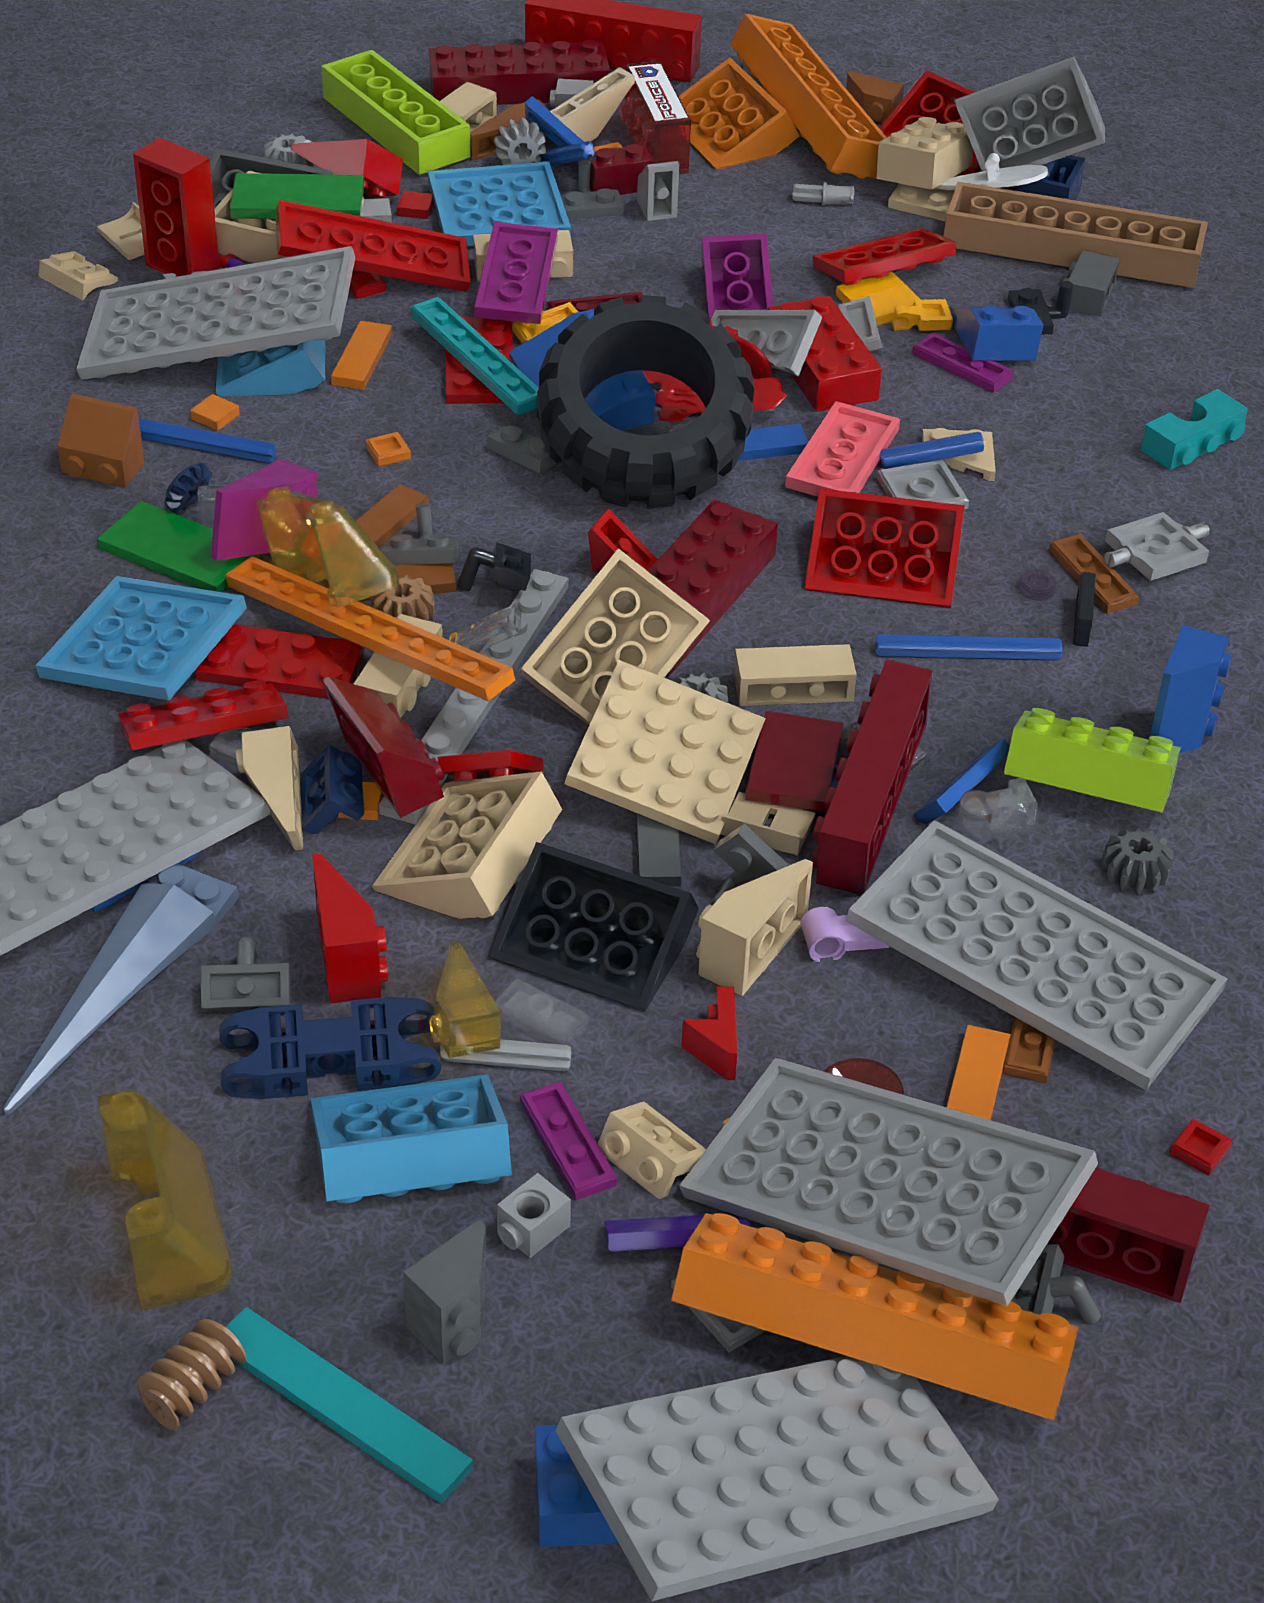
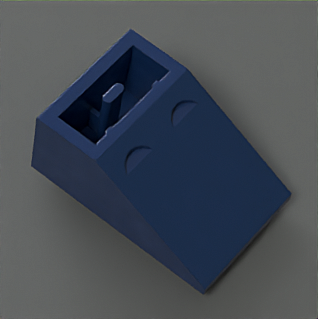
M1069 155L1042 165L1048 169V175L1045 178L1028 184L1000 188L1076 200L1081 190L1086 158Z

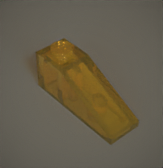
M459 941L450 943L436 994V1015L430 1017V1029L433 1040L436 1043L440 1042L449 1058L500 1049L501 1012Z

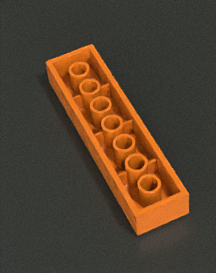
M744 14L730 45L737 52L738 58L749 67L750 73L762 83V88L770 93L788 112L793 124L800 131V135L813 147V152L820 156L826 163V168L835 174L841 175L844 172L853 174L860 179H865L866 177L876 179L879 142L887 138L792 24Z
M705 1213L684 1246L671 1301L1051 1420H1054L1079 1328L1069 1324L1065 1318L1056 1314L1044 1313L1038 1315L1022 1310L1018 1304L1010 1301L1008 1306L948 1286L927 1281L924 1278L901 1270L897 1272L881 1267L877 1262L864 1256L848 1257L832 1252L831 1248L823 1243L814 1241L802 1243L786 1238L784 1233L774 1228L762 1227L756 1229L743 1225L735 1217L723 1213L713 1215Z

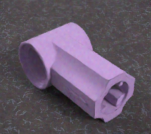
M828 907L813 908L806 912L801 919V928L810 957L816 962H820L819 958L828 957L838 960L845 954V951L889 948V945L846 922L847 915L837 916L836 912Z

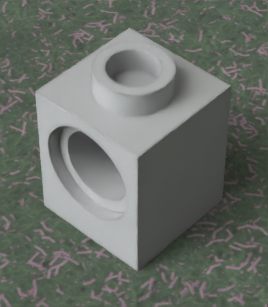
M539 1173L535 1174L497 1204V1233L500 1239L508 1248L512 1250L518 1248L531 1258L570 1227L571 1199Z

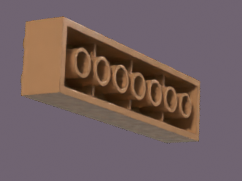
M957 182L946 213L944 237L955 241L956 249L1070 267L1072 261L1077 262L1082 250L1120 258L1118 276L1194 288L1208 222Z

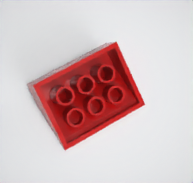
M926 70L879 129L886 137H889L892 133L904 129L906 125L913 124L921 117L934 118L936 123L941 124L950 122L963 124L955 100L975 92ZM974 150L972 166L955 177L982 172Z
M819 488L804 590L951 608L965 505Z

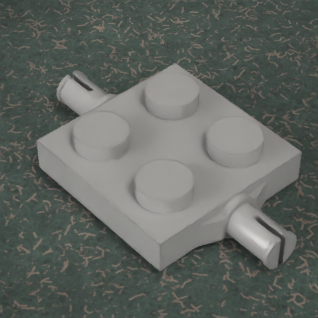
M1162 512L1108 529L1105 542L1115 551L1105 554V563L1110 568L1123 563H1130L1150 581L1206 563L1209 550L1198 542L1197 539L1207 537L1209 535V527L1205 522L1190 527L1183 526Z

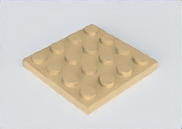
M618 660L564 784L716 844L725 823L721 821L722 815H728L766 718Z

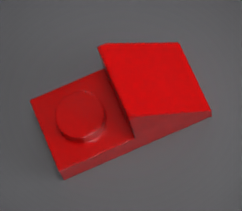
M607 509L588 531L592 571L595 573L609 561L618 548L647 571L658 560L610 509Z
M717 986L716 1003L707 1005V1019H685L682 1022L681 1047L726 1080L736 1079L737 1033L734 987Z

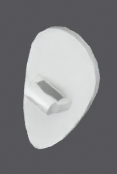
M992 153L985 162L987 171L950 178L939 185L937 189L955 190L957 182L993 188L1023 185L1045 178L1048 175V169L1042 165H1020L999 168L1000 158L997 154Z

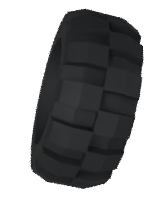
M641 295L640 303L624 304L622 297L598 304L594 309V317L589 319L584 314H581L558 335V343H554L546 352L539 371V389L537 390V418L541 423L540 436L550 458L557 464L562 463V473L586 493L592 487L600 490L601 499L604 502L627 507L629 500L647 501V509L673 506L675 504V497L685 494L689 500H692L717 485L718 474L725 476L732 471L744 452L745 440L751 430L755 391L751 368L744 357H741L742 349L722 324L712 328L709 325L710 317L708 314L684 302L680 309L666 305V297ZM644 370L667 374L682 381L698 395L706 409L692 423L679 430L661 435H637L621 431L605 423L590 409L585 398L597 385L612 376L629 371Z

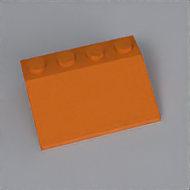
M730 57L678 96L687 118L668 119L672 126L716 170L776 155L800 137L788 112Z

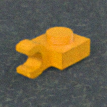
M946 299L914 300L913 306L905 304L894 306L896 317L901 318L891 320L894 331L909 330L914 325L918 326L919 331L951 330L953 317Z

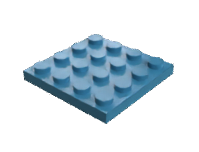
M549 162L428 171V184L430 192L433 194V203L441 232L466 238L467 246H474L473 235L491 234L494 222L558 228V231L569 230L571 237V225Z
M116 576L36 664L38 675L43 679L170 701L247 609L244 596Z

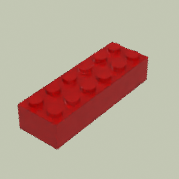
M527 0L525 3V43L552 44L556 41L578 43L585 40H596L604 43L610 69L616 70L620 67L627 72H631L629 68L631 66L661 64L668 79L690 83L700 67L702 15L612 0Z

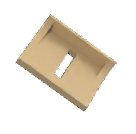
M135 202L132 203L130 211L123 217L97 226L98 232L128 260L144 255L139 206Z
M75 251L50 255L49 259L40 260L39 264L40 278L82 301L93 289L111 285L118 281V277L110 274L109 269L86 261L84 256Z
M739 792L728 815H722L721 821L725 823L720 834L727 836L745 823L770 848L798 856L815 820L816 813L800 808L745 800L746 794ZM769 814H773L775 817L770 827L764 826Z

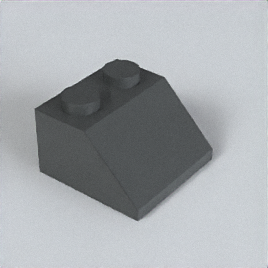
M480 1219L403 1271L406 1328L442 1364L455 1355L461 1357L468 1354L476 1346L479 1338H481L487 1274L486 1226Z

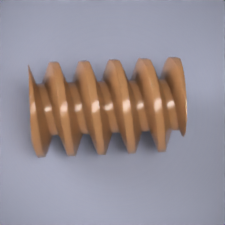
M209 1319L199 1320L193 1327V1332L185 1333L180 1339L179 1345L172 1346L165 1354V1358L158 1359L153 1364L151 1372L143 1373L139 1377L137 1389L141 1400L161 1425L169 1430L176 1431L180 1426V1422L174 1412L176 1411L184 1417H190L194 1412L193 1405L188 1398L203 1404L208 1398L203 1385L211 1390H218L222 1383L217 1372L225 1377H231L236 1371L231 1359L242 1364L246 1362V1353L242 1344L225 1326Z

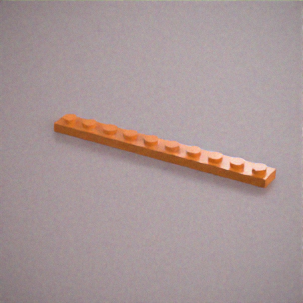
M253 556L225 574L228 587L485 701L491 700L515 681L513 668Z

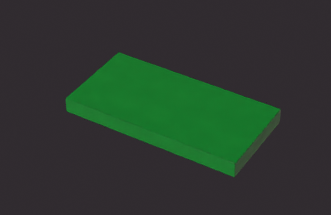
M236 173L230 206L231 218L276 219V207L279 200L361 216L364 175Z
M143 501L136 504L97 538L98 549L198 589L223 592L228 587L225 574L252 556L255 558L260 557V554L217 561L211 559L212 528Z

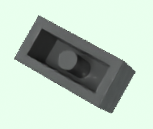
M1082 250L1078 261H1072L1068 278L1065 277L1063 280L1073 283L1069 310L1102 316L1116 284L1120 258Z

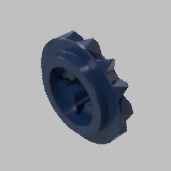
M198 463L182 470L173 479L166 491L165 506L175 513L180 510H186L190 504H194L196 499L202 496L204 489L209 486V480L212 476L209 468L204 463Z

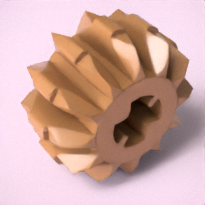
M408 574L404 578H397L392 575L391 581H380L379 587L373 590L371 606L374 609L396 618L399 614L427 621L433 619V614L435 613L434 594L431 586L424 584L422 578L411 580Z

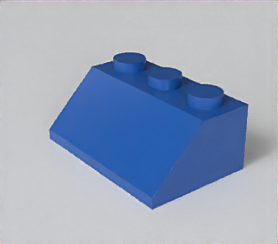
M1182 625L1163 673L1150 736H1160L1172 740L1173 746L1181 747L1180 753L1200 748L1205 735L1213 736L1219 714L1212 713L1213 706L1220 707L1225 690V685L1220 684L1219 680L1220 677H1227L1233 656L1226 653L1229 637Z

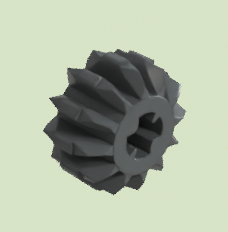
M1136 826L1133 832L1121 828L1118 835L1110 836L1109 841L1106 843L1102 858V871L1107 872L1108 883L1120 881L1121 892L1131 886L1134 887L1137 895L1141 893L1144 887L1155 893L1157 887L1165 885L1170 877L1174 860L1173 850L1168 848L1167 838H1155L1154 830L1145 833L1141 832L1138 826Z

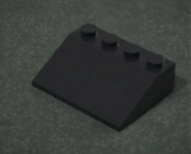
M536 842L488 957L645 1012L682 951L699 907L690 892Z

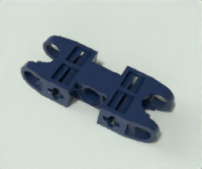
M384 997L351 1000L352 1017L303 1021L302 1004L261 1007L232 1014L220 1024L219 1039L221 1044L228 1049L241 1048V1050H250L253 1053L239 1058V1062L225 1066L221 1071L222 1090L231 1097L272 1099L307 1096V1078L326 1077L325 1073L338 1072V1076L356 1074L358 1091L412 1085L433 1080L441 1071L439 1053L433 1048L422 1047L420 1043H412L405 1039L417 1034L431 1032L437 1022L435 1009L429 1002L422 999ZM369 1008H374L375 1020L370 1021ZM415 1014L426 1016L422 1020H405L407 1017ZM281 1015H285V1028H281ZM235 1029H245L250 1032L241 1035L229 1034L230 1031ZM373 1041H376V1048H372ZM283 1049H287V1056H283ZM373 1056H377L378 1060H373ZM424 1062L431 1063V1065L425 1068H414L410 1066ZM374 1070L379 1071V1082H375ZM286 1077L289 1078V1090H285ZM235 1078L252 1079L246 1083H235L231 1081Z

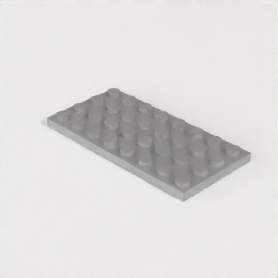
M352 246L101 290L76 370L81 380L96 377L105 378L113 374L135 373L139 370L154 367L166 368L172 364L195 363L207 358L230 357L242 352H260L272 347L295 346L301 342L329 340L340 336L355 262Z
M185 739L163 744L151 752L134 757L128 763L108 773L100 774L92 781L74 790L66 791L60 794L58 798L38 808L27 810L22 816L0 826V955L269 816L271 812L267 802L261 795Z
M935 820L849 908L846 922L1144 1090L1149 1088L1219 997L1228 979Z
M775 1058L679 1186L686 1199L814 1242L823 1243L853 1255L864 1256L877 1263L1008 1306L1098 1165L1094 1150Z
M849 1356L563 1416L555 1430L651 1601L980 1516L992 1511L999 1500L916 1377Z

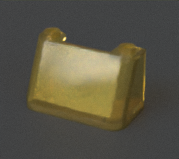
M287 486L272 489L267 492L268 497L256 501L274 566L302 578L306 577L307 580L314 583L328 579L330 589L327 590L331 606L340 608L394 588L400 583L397 569L350 514L341 505L334 504V501H325L297 491H290Z
M120 1091L97 1096L113 1183L125 1179L137 1186L140 1195L158 1191L160 1193V1197L136 1203L126 1215V1230L141 1312L214 1295L223 1291L232 1279L231 1260L202 1149L140 1093Z

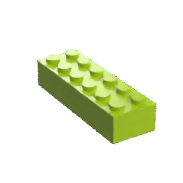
M373 50L321 66L323 98L391 153L402 158L403 162L417 174L421 175L428 171L471 158L470 125Z

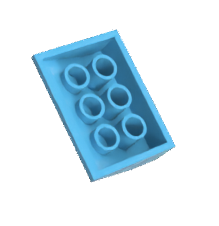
M325 340L301 342L295 346L272 347L260 352H242L230 357L219 356L217 362L216 394L218 396L297 394L305 389H313L325 380Z
M488 1074L310 1098L326 1201L335 1200L339 1203H353L361 1200L363 1196L376 1194L397 1197L406 1194L412 1189L428 1187L431 1190H445L453 1187L455 1183L468 1181L488 1184L498 1181L500 1177L512 1175L508 1124Z

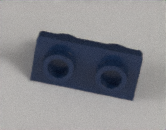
M328 745L301 773L302 830L310 834H318L327 824H332L336 820L339 812L357 821L364 816L362 764L352 754L342 752Z

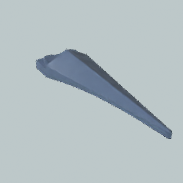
M175 864L154 875L147 884L142 883L4 1105L5 1115L11 1114L28 1099L123 1004L209 933L239 898L237 887L180 864Z

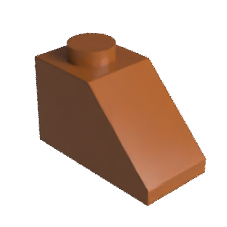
M849 71L847 73L846 89L873 121L884 123L902 101L904 84Z

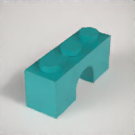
M1216 389L1194 400L1190 421L1182 420L1169 412L1145 424L1141 451L1169 470L1182 464L1187 465L1194 458L1206 452L1211 453L1218 446L1230 440L1235 441L1240 438L1245 430L1248 408L1219 389Z

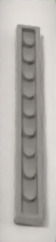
M534 569L530 575L526 591L520 590L508 608L511 611L504 614L505 617L506 615L509 617L508 623L505 624L507 622L505 619L507 618L500 620V625L496 626L497 629H494L479 653L512 667L515 672L568 589L569 578ZM456 688L421 740L428 752L429 758L434 757L438 762L439 756L461 755L501 692L491 700L485 701ZM443 774L444 780L439 781L440 786H442L445 779L447 778V774ZM384 796L379 804V814L416 825L429 805L400 818Z

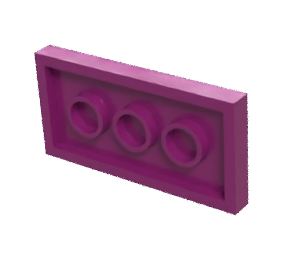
M494 222L475 302V317L541 324L558 241V228Z

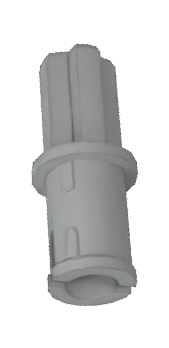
M823 182V186L795 184L793 186L792 199L795 201L821 202L822 206H825V204L853 206L854 186L827 185V182Z

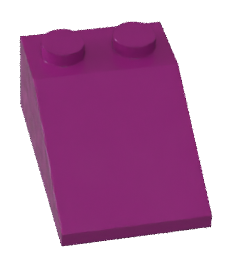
M767 233L702 237V274L707 313L710 319L715 310H768V307L773 306Z
M280 459L216 490L211 559L217 561L291 550L300 545L312 518L314 503L318 494L316 488L317 472Z

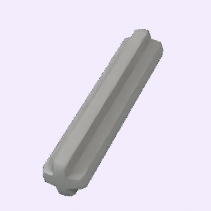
M445 1035L440 1046L441 1059L448 1062L553 1071H568L571 1065L572 1052L571 1047L568 1045Z

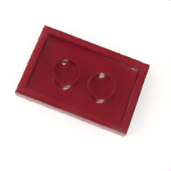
M766 711L764 716L766 719L760 732L746 788L745 800L825 812V801L832 783L843 732V722Z

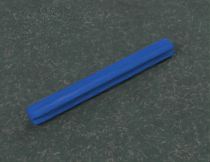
M139 418L142 440L263 463H272L276 457V446L273 443Z
M879 634L875 638V654L879 657L1060 660L1062 656V642L1059 638Z

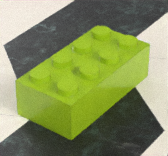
M1033 708L1032 711H1024L1013 729L1004 774L1163 813L1171 791L1181 747L1173 746V741L1164 737L1150 736L1148 740L1133 736L1134 732L1126 728L1110 727V730L1094 727V722L1088 719L1072 717L1068 721L1056 718L1055 713L1050 710Z

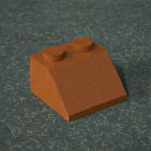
M73 393L69 397L57 446L61 473L126 488L144 465L138 408Z

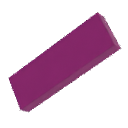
M933 332L915 344L912 349L913 355L992 393L1013 379V370L992 360H972L965 347Z
M561 1081L520 1095V1104L575 1201L617 1186V1176Z

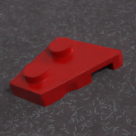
M512 750L438 757V763L443 774L453 776V782L477 779V775H489L490 778L541 771L544 773L543 758Z

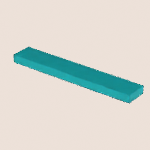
M436 297L410 307L411 317L514 413L520 415L537 408V390L539 387L441 298Z
M245 1307L226 1326L240 1341L246 1353V1362L244 1364L231 1359L232 1361L440 1504L446 1500L473 1470V1459L249 1308Z

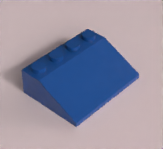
M594 309L574 313L510 351L509 357L513 365L539 387V371L547 350L554 343H558V335L581 314H584L589 319L594 317ZM642 370L629 371L612 376L597 385L585 398L590 409L601 420L616 429L624 430L653 423L656 394Z

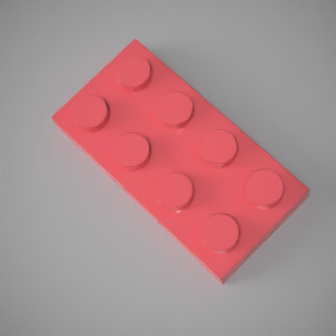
M836 401L786 475L785 487L818 496L819 488L860 493L881 459V450L889 447L899 431L900 418Z

